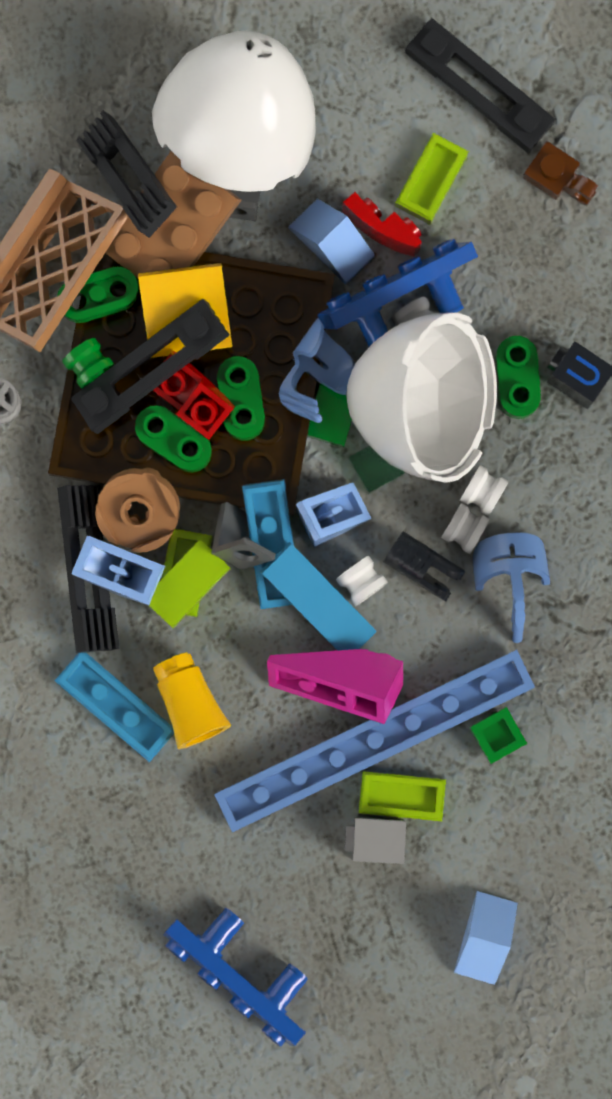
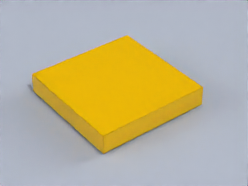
M221 263L138 274L147 340L201 299H204L210 304L215 315L230 334V336L211 350L232 347ZM177 337L151 358L168 356L173 350L178 352L185 346Z

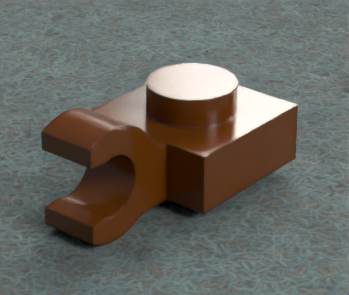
M548 141L543 145L523 175V179L555 200L565 191L585 206L592 200L596 194L595 190L598 188V185L591 179L575 174L580 167L579 161Z

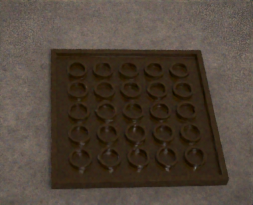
M204 252L194 266L221 263L232 347L210 350L199 359L192 360L190 364L218 388L217 373L225 360L235 356L251 360L258 370L265 415V424L261 433L251 440H237L228 434L223 422L209 439L212 455L207 466L198 472H184L146 447L139 440L135 430V422L138 415L147 407L162 406L174 414L179 410L152 390L129 407L131 410L97 434L91 431L71 399L82 389L77 383L75 372L67 370L48 474L60 478L105 485L112 476L121 471L133 468H153L173 486L178 498L218 505L228 502L242 509H245L243 485L284 479L289 515L294 517L310 420L288 410L281 403L279 392L282 382L295 365L293 351L315 320L319 318L317 314L328 309L326 302L332 297L335 274ZM105 253L92 273L123 266ZM121 284L115 285L112 288L111 294L115 297H121L125 294L126 287ZM140 287L138 299L129 309L84 323H76L71 351L84 341L96 338L101 346L100 352L102 355L109 357L116 364L146 342L147 334ZM81 296L78 309H82L86 305V298ZM168 356L149 358L115 384L116 390L122 394L161 365ZM315 356L312 357L320 365V361ZM236 370L230 375V380L234 383H242L246 378L245 373L240 370ZM304 372L297 383L296 389L299 393L314 399L317 380L307 372ZM240 411L236 415V421L240 424H247L252 419V415L248 411ZM158 419L152 420L148 425V430L152 433H158L163 429L164 423ZM187 443L184 445L182 452L185 456H194L198 452V446L194 443Z

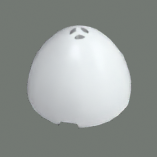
M235 31L220 35L187 52L165 79L152 110L153 128L162 148L168 146L181 160V168L204 182L224 189L245 192L268 191L274 189L278 182L291 176L295 179L308 164L316 132L314 98L302 67L284 45L272 37L259 32Z
M460 313L426 315L395 326L373 342L358 359L347 384L349 413L354 425L367 444L392 466L413 476L445 483L459 480L480 459L482 452L477 448L484 430L490 429L493 426L497 401L496 371L488 340L484 335L476 333L469 324L472 322L469 316Z

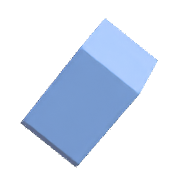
M318 198L289 226V229L345 284L354 278L375 257V254L348 216Z
M353 482L301 500L296 504V512L314 547L372 519Z
M87 535L71 574L119 596L149 605L165 566Z
M476 891L454 973L495 985L511 948L517 902Z

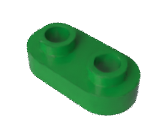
M112 267L92 273L77 297L82 296L86 298V305L82 309H75L71 304L64 317L74 323H84L129 309L135 304L139 296V285L136 277L130 270L123 267ZM65 283L59 289L57 297L60 296V294L64 290ZM121 284L126 287V292L123 296L115 297L111 294L112 288L115 285Z
M511 336L502 341L495 355L498 401L501 410L507 416L514 419H524L536 411L541 401L538 354L535 345L528 338ZM514 349L522 351L524 360L522 362L513 361L510 357V352ZM516 390L525 391L528 400L524 403L517 402L513 397V392Z
M241 356L231 357L221 364L217 373L219 390L235 406L224 420V426L228 434L233 438L247 441L257 437L265 424L259 374L251 360ZM240 370L245 373L246 378L242 383H234L230 380L231 373ZM240 411H248L252 415V419L247 424H240L236 421V415Z
M150 406L142 410L135 422V430L139 440L146 447L184 472H198L207 466L212 455L209 440L176 414L162 406ZM158 419L164 423V427L160 432L152 433L148 430V425L152 420ZM185 444H196L198 452L191 457L185 456L182 452Z

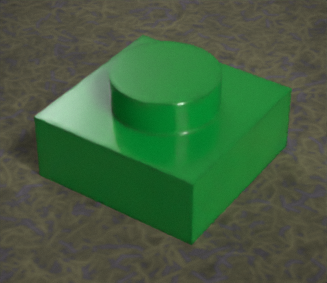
M507 707L469 727L489 764L498 761L527 744Z

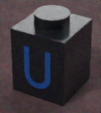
M574 341L568 351L560 347L547 366L548 369L553 371L547 383L586 409L593 404L612 376V365L576 341Z

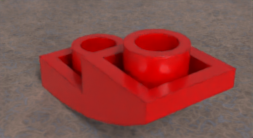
M356 192L343 201L342 213L348 216L350 221L359 230L376 242L412 257L420 252L422 241L419 237L422 236L421 232L408 217L402 220L394 211L382 222L379 219L382 217V213L374 202L368 197L362 200Z
M173 350L165 359V361L177 352ZM190 363L153 389L154 392L179 410L176 413L178 417L208 440L235 407L212 382Z

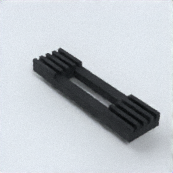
M432 17L405 48V53L435 78L438 77L498 126L497 129L528 154L537 145L538 141L543 138V135L548 132L549 128L554 125L556 119ZM456 56L515 106L508 114H505L446 65L450 62V59Z
M102 110L100 114L103 118L96 117L94 121L97 125L90 124L88 127L91 132L89 133L85 130L82 133L85 137L84 140L79 137L77 142L90 161L97 166L123 204L122 208L137 230L150 238L177 206L114 117ZM119 151L142 182V193L137 190L134 195L110 161Z
M201 299L71 397L91 431L99 434L131 410L129 407L192 360L202 357L230 336V334L225 330L224 325L215 315L210 304L206 300ZM179 337L185 347L122 394L116 390L115 384Z
M65 485L59 487L57 490L76 653L120 649L115 608H111L109 591L92 584L95 609H87L84 580L71 574L81 551L78 529H86V536L88 535L103 541V534L98 527L95 516L101 485Z

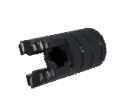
M402 531L383 561L444 601H447L451 592L445 584L426 573L432 565L455 580H461L466 572L405 531Z

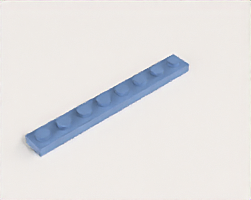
M515 650L392 709L385 724L368 720L214 795L231 831L234 832L535 688L518 651Z

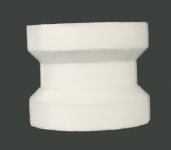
M480 465L459 501L466 505L471 503L480 507L481 513L489 517L509 481L503 477L494 478L489 475L487 468Z
M370 556L357 562L336 579L340 587L348 589L351 594L350 601L355 607L388 584L386 578L382 575H377L373 569L374 562Z

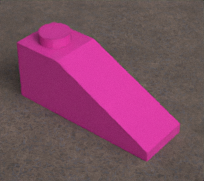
M366 649L270 655L267 660L269 686L385 724L403 687V661L397 660L386 653H376Z

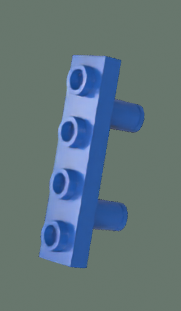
M455 238L447 240L432 248L434 255L424 260L417 256L397 266L400 271L399 273L389 278H386L385 274H381L367 280L362 284L364 290L352 297L349 292L330 299L326 302L328 309L317 314L323 323L324 329H338L350 322L357 321L368 347H370L373 342L388 332L380 314L382 306L422 285L428 286L439 314L459 312L464 306L450 274L453 273L452 270L478 257L473 243H457Z
M225 908L201 936L199 934L195 936L176 919L163 934L169 939L165 945L166 948L183 962L188 957L201 967L197 975L214 990L222 986L234 997L229 1003L242 1015L249 1019L254 1014L266 1025L261 1031L280 1047L284 1042L290 1046H296L306 1032L286 1015L287 1011L285 1008L307 982L308 978L295 966L288 964L266 992L263 990L259 992L222 959L223 955L220 953L244 925V922L236 914Z

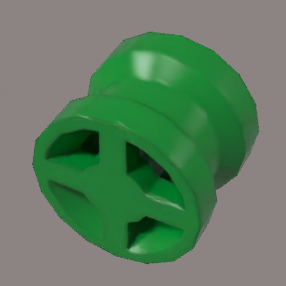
M96 338L88 339L79 344L62 360L67 370H72L77 375V383L81 389L115 365L109 357L102 355L100 352L101 346Z

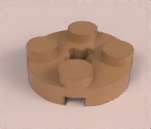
M133 468L121 471L107 481L98 496L95 516L100 531L109 542L116 546L120 544L124 547L132 548L131 551L142 553L155 550L169 540L180 518V502L173 486L157 470L153 468ZM138 501L140 504L147 506L145 519H140L137 514L129 515L128 510L132 507V502Z

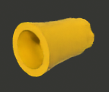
M186 652L173 656L153 668L159 681L157 687L165 703L178 749H184L201 743L232 726L218 706L199 666H195L190 653Z

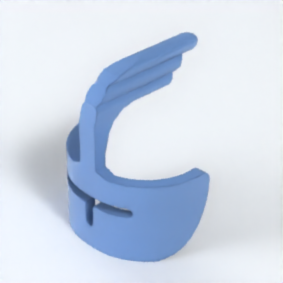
M317 318L293 351L295 365L282 382L279 397L281 403L291 412L320 423L322 417L318 414L317 400L299 393L296 389L300 377L304 372H307L332 391L346 395L347 384L355 363L344 348L338 345L325 332L323 323ZM315 356L321 363H323V367L316 363L312 357Z
M504 533L488 537L480 541L473 552V573L476 591L483 590L485 582L497 575L504 573L510 575L513 599L511 617L512 641L514 643L522 641L525 623L524 590L521 574L523 572L535 573L542 577V585H550L545 546L539 537L528 533ZM511 546L514 547L515 556L530 557V558H509V559H502V560H498V561L492 562V561L497 560V559H500V558L510 557V548H509V547H511Z

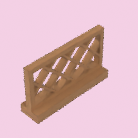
M49 168L0 243V317L11 301H14L15 314L0 319L1 332L41 352L126 222L128 215L122 208L123 206L68 181L61 173ZM78 198H80L83 210L67 216ZM107 212L112 213L111 218L104 227L97 230L94 229V217ZM84 222L86 234L69 241L68 228ZM59 232L60 245L45 250L55 233ZM87 246L88 253L84 259L72 265L71 252ZM62 256L63 269L47 275L46 262ZM36 267L38 279L22 285L32 268ZM64 281L65 288L60 296L50 299L48 287ZM39 291L40 304L24 310L23 297ZM42 315V323L33 337L28 335L26 321Z

